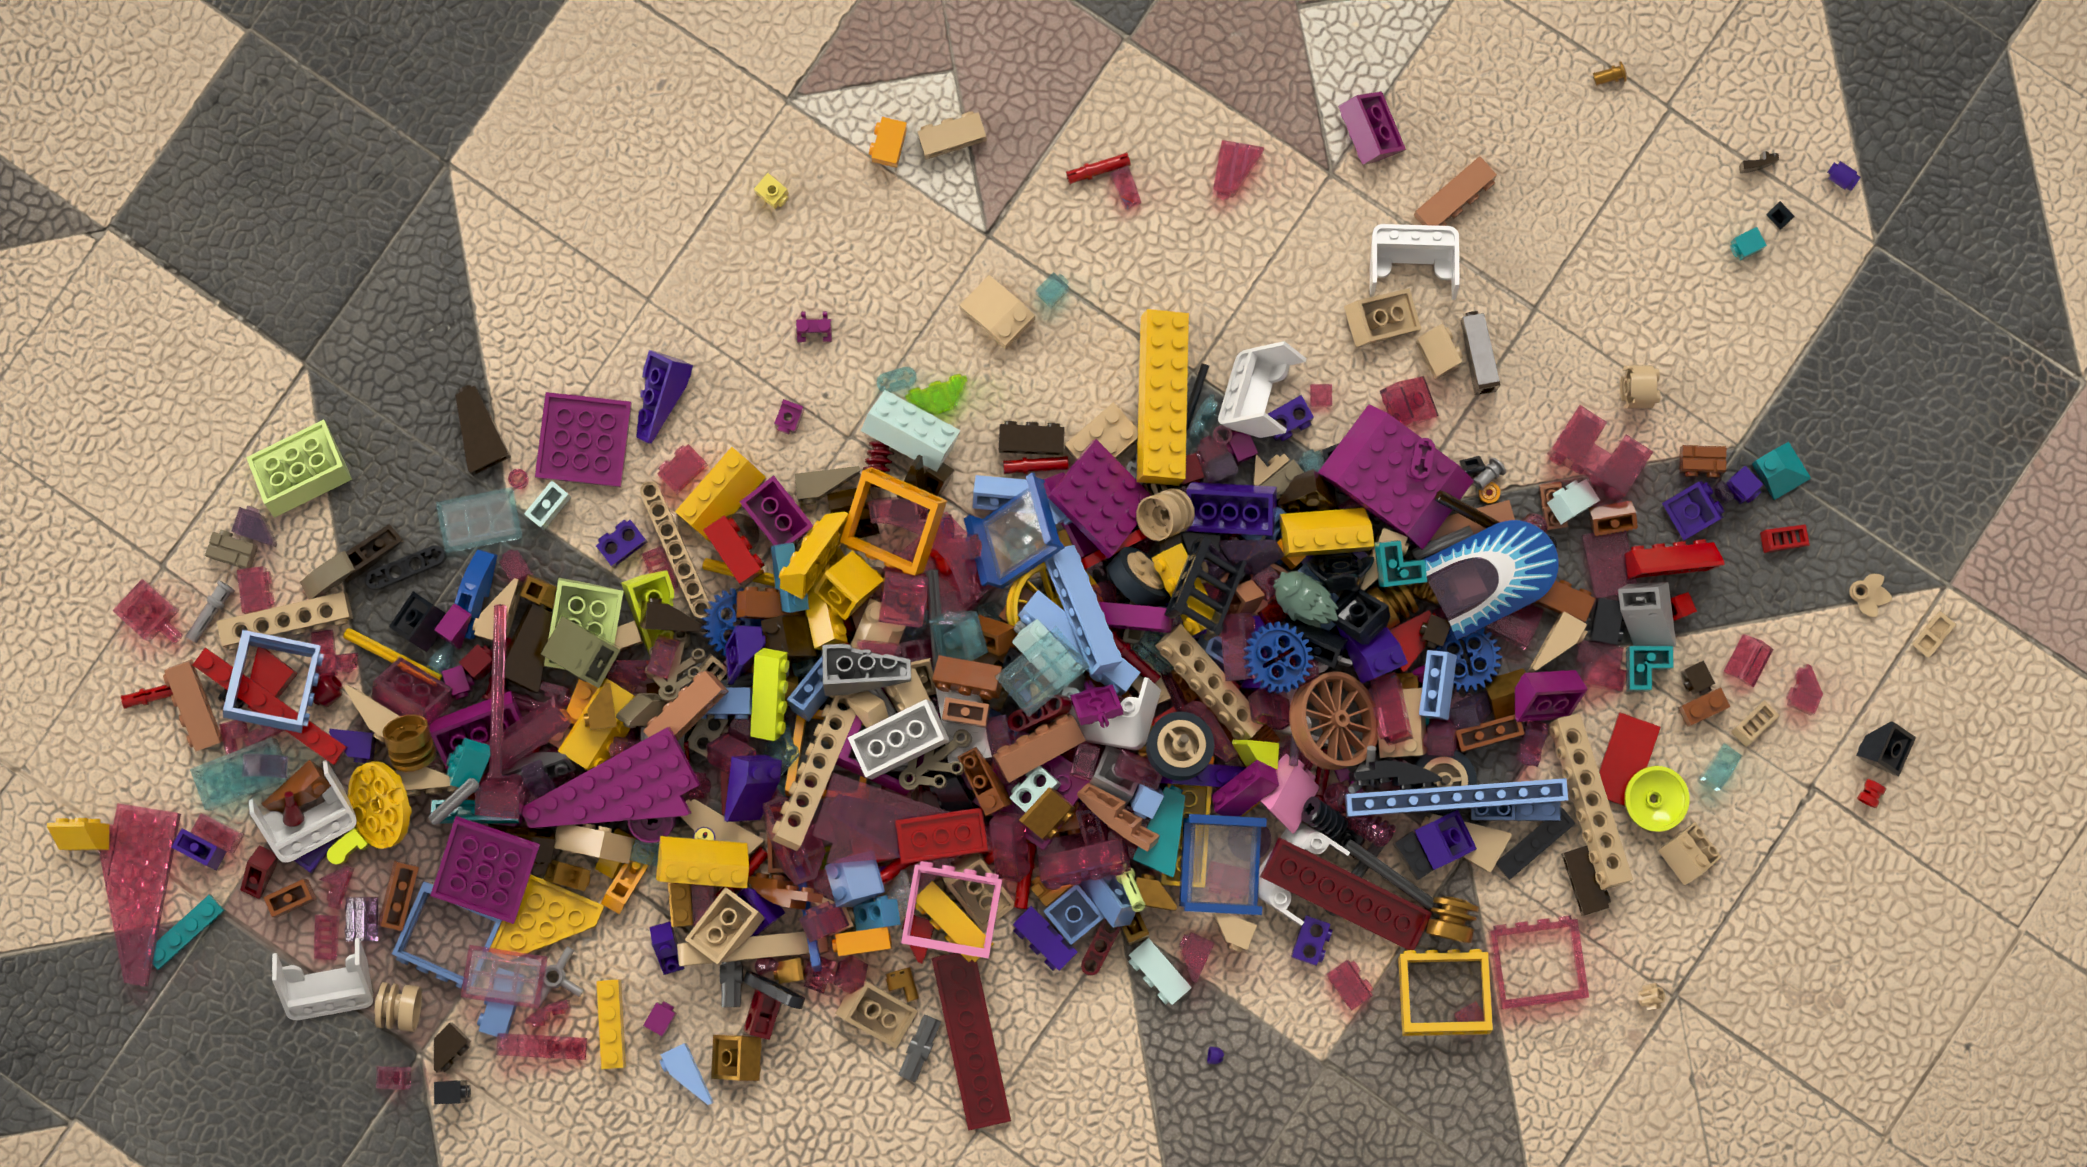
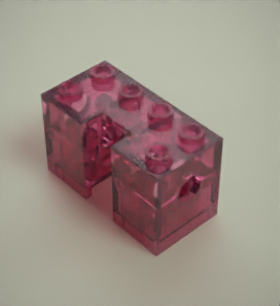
M1579 405L1549 449L1547 455L1550 456L1549 459L1559 466L1563 464L1572 471L1588 477L1594 485L1604 490V495L1615 501L1618 499L1620 501L1628 493L1653 454V451L1626 434L1610 454L1595 444L1607 422Z

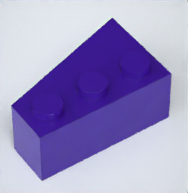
M1032 906L1013 923L1016 927L1013 931L1022 940L1026 937L1031 942L1029 947L1037 956L1042 953L1047 958L1044 963L1052 971L1056 968L1060 971L1078 953Z

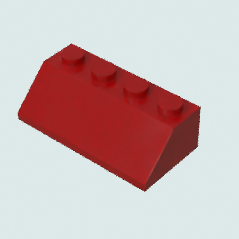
M1706 539L1695 540L1690 545H1686L1685 541L1675 542L1670 547H1665V543L1654 544L1650 549H1644L1643 545L1631 547V551L1624 553L1628 579L1711 571L1725 565L1724 559L1715 543H1707Z

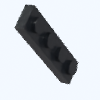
M1561 807V821L1542 822L1497 861L1496 866L1510 880L1576 823Z

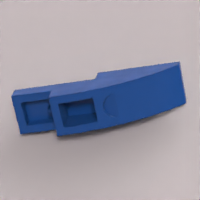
M477 550L470 561L454 603L472 614L465 638L475 639L476 637L473 624L475 619L480 617L484 597H489L498 556L483 550Z

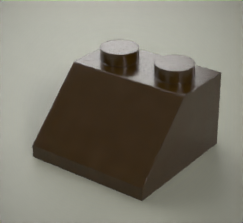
M781 615L761 621L766 648L788 652L787 660H789V665L817 657L807 615Z

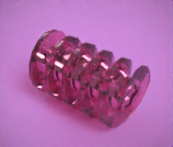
M1381 816L1347 817V828L1353 830L1356 834H1360L1368 842L1374 843L1376 847H1383L1388 844L1396 830L1395 825L1389 826V821L1384 820L1382 822Z

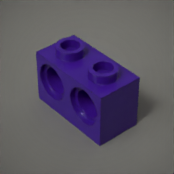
M1302 395L1268 413L1275 421L1282 420L1286 424V433L1273 435L1275 441L1279 439L1281 441L1287 440L1293 436L1292 432L1298 428L1302 431L1311 426V421L1314 419ZM1295 410H1302L1305 417L1297 420L1294 418L1293 412Z
M1744 466L1723 487L1741 505L1745 501L1749 503L1761 493L1759 488L1763 483Z
M631 520L621 521L615 526L616 530L610 535L606 533L598 539L599 543L596 547L613 568L648 543ZM628 530H632L635 533L631 541L624 540V534ZM611 543L617 544V551L614 554L607 553V546Z
M1305 915L1304 923L1300 928L1291 957L1317 966L1318 962L1322 963L1326 950H1323L1325 941L1329 942L1333 929H1330V923ZM1315 924L1322 928V934L1319 937H1314L1310 933L1311 927ZM1307 945H1311L1315 949V955L1312 958L1305 957L1303 953Z

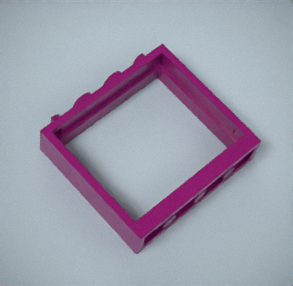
M882 687V690L884 691L885 695H886L887 698L889 699L887 693L885 692L884 688ZM856 715L835 765L866 778L859 762L848 757L852 749L848 737L858 733L862 725V721ZM924 754L918 757L917 767L923 763ZM886 774L869 779L904 796L910 791L904 789L900 785L899 780ZM909 775L906 781L911 782L913 780V776Z

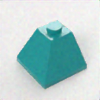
M1789 442L1752 463L1753 468L1773 500L1811 479Z

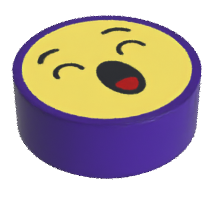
M701 827L695 831L693 839L716 840V836L712 829Z

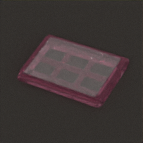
M469 945L461 997L539 1009L548 957Z

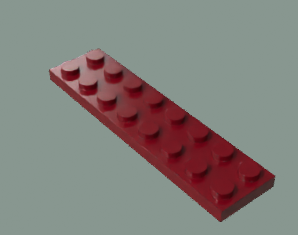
M1278 838L1260 875L1261 878L1407 950H1415L1432 915L1431 912L1282 838Z
M959 953L931 958L968 1131L1010 1122L1011 1116L978 963L973 960L968 962Z

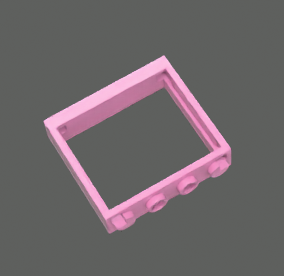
M921 861L920 865H915L901 943L989 959L1003 880L998 879L999 875L986 873L985 877L976 875L977 871L964 869L963 873L956 872L955 867L942 865V869L933 868L934 863ZM921 873L995 885L984 949L910 936Z

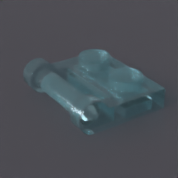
M786 723L784 734L777 740L769 742L763 750L765 755L782 760L780 777L799 756L798 747L795 746L792 738V727L788 723Z

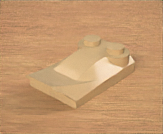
M870 598L852 640V648L868 649L873 653L894 656L910 614Z

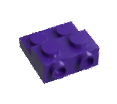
M1702 480L1662 503L1683 540L1724 518L1722 513L1725 511L1719 501L1714 502L1711 494H1713L1712 488L1707 482L1703 483Z

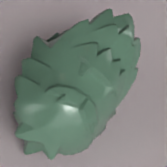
M1299 571L1281 572L1280 578L1274 580L1275 596L1284 613H1288L1293 621L1298 619L1308 625L1321 627V624H1328L1331 621L1338 620L1335 611L1338 607L1330 598V593L1322 586V582L1312 579L1313 577Z

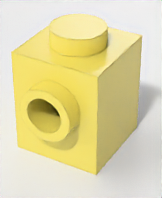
M769 173L754 188L755 193L774 209L778 205L782 207L789 198L787 196L789 194L788 189Z

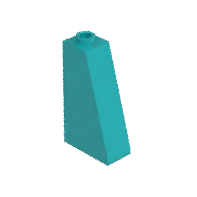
M1173 785L1170 788L1165 787L1163 791L1164 797L1153 819L1150 820L1147 829L1160 835L1158 843L1148 852L1138 846L1132 859L1172 878L1175 874L1185 795L1182 794L1183 790Z

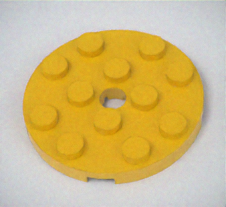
M379 761L368 762L357 767L351 775L348 785V799L356 815V829L362 838L373 847L384 849L399 844L408 833L410 815L412 813L400 775L396 774L391 767Z

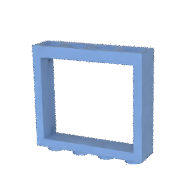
M242 630L224 703L223 718L302 733L303 726H308L310 714L306 713L307 708L313 705L315 694L311 693L312 687L317 686L319 673H316L317 666H322L324 654L320 653L321 645ZM250 645L312 658L297 720L235 708Z
M424 881L392 954L397 956L396 960L408 965L409 962L416 964V969L428 974L430 970L436 973V978L448 982L450 979L457 982L456 987L466 991L469 988L475 989L490 956L488 951L502 920L467 909L495 921L471 979L410 954L404 950L429 893L431 894L434 886Z

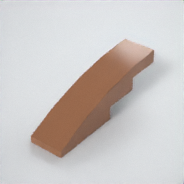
M1087 783L1078 791L1077 796L1104 823L1128 841L1147 852L1158 843L1160 835L1141 826L1143 818L1125 810V801L1090 783Z

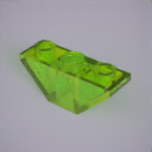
M956 374L949 377V381L943 383L940 380L928 384V388L922 390L920 387L913 388L905 395V399L907 402L933 416L953 410L968 383L967 376Z

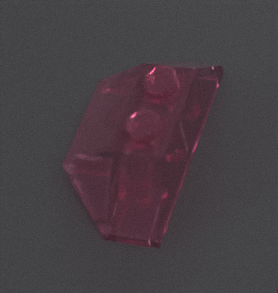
M782 796L763 804L765 829L782 870L797 886L817 878L826 851L813 819L797 851L773 841L775 835L772 833L776 821H781L783 817L780 811L784 802H789L788 798ZM788 819V823L790 826H798L797 821L795 819Z

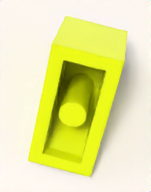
M1232 740V745L1246 767L1259 760L1278 769L1279 743Z

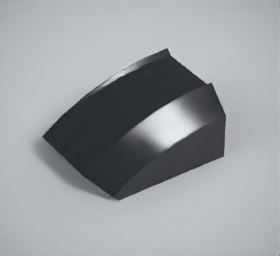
M1360 589L1358 591L1346 592L1335 602L1338 607L1335 610L1338 620L1332 622L1360 644H1369L1375 636L1387 627L1391 616L1387 604Z

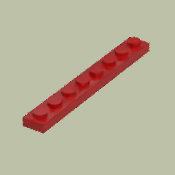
M204 648L193 663V666L228 690L233 666L208 648ZM242 675L237 696L239 699L259 713L297 720L299 714L297 711L246 675ZM310 720L308 726H303L302 733L285 730L333 765L337 763L347 749V746Z

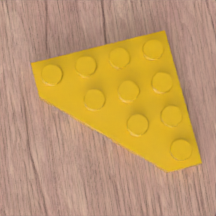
M530 874L514 924L502 920L488 952L511 961L596 927L605 906Z

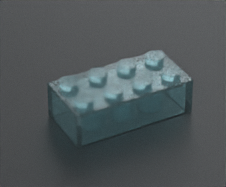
M273 737L190 769L204 809L208 811L284 783L291 777L278 740Z

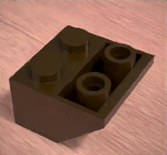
M1314 469L1294 476L1278 502L1279 507L1286 513L1337 509L1334 487Z
M857 488L827 494L830 514L846 512L849 515ZM870 488L854 535L857 538L880 534Z

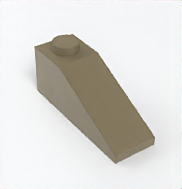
M855 466L795 474L797 500L803 502V505L815 504L816 500L822 499L861 473L860 467Z

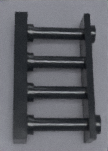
M1203 536L1193 542L1164 615L1170 619L1178 615H1186L1207 628L1204 639L1208 641L1218 637L1223 631V621L1238 583L1245 575L1244 568L1247 562L1242 560L1235 565H1231L1210 552L1208 547L1211 540ZM1204 559L1229 573L1226 584L1202 570L1203 567L1201 565ZM1197 577L1222 592L1218 602L1195 588L1194 582ZM1189 596L1215 610L1211 620L1188 607L1186 602Z

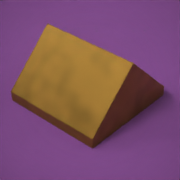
M1524 668L1491 678V684L1486 681L1484 682L1485 692L1494 720L1515 715V687L1520 681L1521 676L1526 673Z

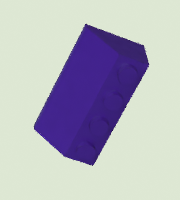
M1191 482L1188 486L1187 496L1191 499L1194 506L1195 517L1192 525L1186 531L1273 536L1277 509V487Z

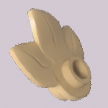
M1870 574L1863 581L1854 582L1849 589V594L1854 601L1858 602L1860 611L1870 617H1877L1878 606L1892 600L1890 593L1881 587L1884 576L1880 574ZM1857 588L1863 589L1862 596L1857 594Z

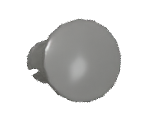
M1496 458L1489 459L1490 464L1485 466L1486 470L1473 479V484L1479 490H1483L1493 479H1497L1499 474H1506L1505 467Z

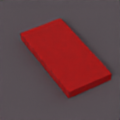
M1621 712L1618 713L1599 768L1608 801L1625 807L1626 787L1630 779L1637 772L1647 768L1661 728L1660 726Z
M982 807L895 820L901 864L988 851Z

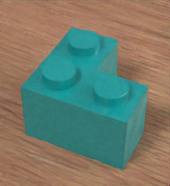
M1394 540L1374 543L1379 586L1388 587L1427 582L1425 560L1403 561L1401 541Z
M1673 646L1627 647L1626 692H1648L1652 690V670H1671L1674 668Z
M464 738L462 745L455 747L453 754L450 753L447 758L446 766H449L447 776L450 777V785L459 788L470 778L476 779L479 783L490 758V746Z

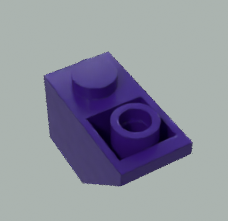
M671 921L649 927L652 946L663 975L685 969L684 966H679L678 942L673 927H671Z

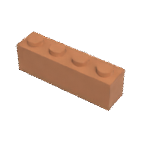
M1479 156L1418 208L1414 213L1415 218L1422 225L1447 226L1446 221L1450 217L1455 219L1463 212L1462 207L1465 204H1473L1479 198V192L1483 189L1488 191L1495 184L1493 180L1497 174Z
M191 659L165 669L163 678L166 686H170L173 692L171 699L174 706L180 710V723L182 727L187 728L189 734L187 735V741L191 748L194 747L196 752L221 743L223 737L197 670L193 666L194 662Z
M701 671L693 678L694 682L689 687L686 686L681 689L678 697L663 707V712L658 717H653L647 723L648 727L644 730V733L650 737L670 727L678 741L729 691L713 672Z
M1070 713L1056 717L1055 721L1049 725H1041L1036 728V732L1029 736L1023 735L1016 740V743L1010 746L1005 745L997 750L993 757L1008 782L1017 779L1086 741L1075 718Z

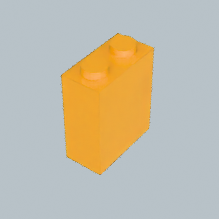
M890 927L835 934L836 939H832L833 951L835 953L838 952V956L893 949Z

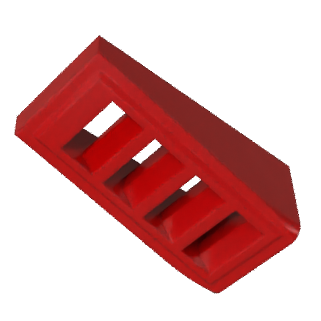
M1806 524L1766 529L1760 532L1764 553L1810 546ZM1795 531H1798L1800 542H1797ZM1787 532H1789V534H1790V539H1791V543H1790V544H1789ZM1778 534L1781 535L1782 545H1780Z

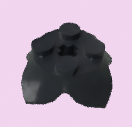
M1351 553L1327 554L1324 564L1322 562L1320 564L1318 562H1309L1307 566L1319 578L1320 582L1323 583L1322 586L1329 593H1336L1339 590L1347 589L1349 591H1358L1361 589L1366 573L1374 563V557H1364L1356 562Z

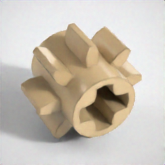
M1657 983L1642 985L1643 990L1638 993L1640 1005L1646 1007L1647 1011L1662 1008L1661 1003L1665 1002L1663 988L1657 987Z

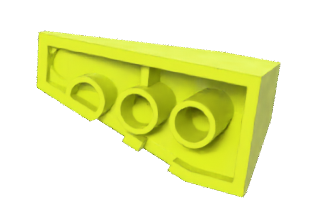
M668 571L640 575L622 582L628 605L649 656L651 647L660 646L668 661L672 660L674 654L673 630H653L640 627L642 601H649V597L662 598V602L673 606L674 589ZM651 659L652 664L660 665L657 661Z

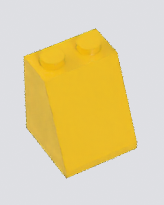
M852 550L823 574L814 592L846 621L880 588L884 579L877 570L872 569L865 562L861 555L856 554Z

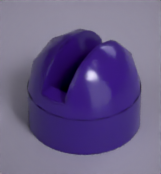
M1210 1046L1207 1054L1208 1064L1221 1063L1224 1052L1221 1048Z

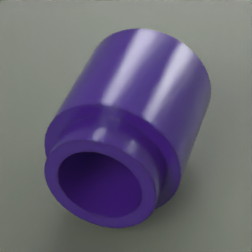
M1842 161L1838 164L1834 162L1827 172L1830 174L1828 179L1844 190L1847 188L1852 191L1861 178L1857 175V171Z

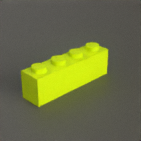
M762 648L755 654L750 737L775 741L785 732L784 714L787 709L785 693L788 689V681H786V673L789 669L788 652Z

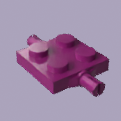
M1088 680L1089 684L1087 681L1084 683L1086 690L1070 695L1080 725L1099 721L1102 728H1105L1104 723L1108 727V719L1124 715L1113 684L1104 687H1094L1093 682Z

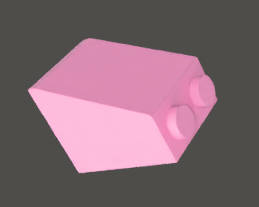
M1286 753L1278 761V769H1275L1279 786L1260 800V802L1294 834L1302 821L1301 816L1305 802L1310 797L1316 795L1319 786L1314 782L1316 777L1308 769L1305 771L1302 769L1305 765L1296 756L1292 759Z

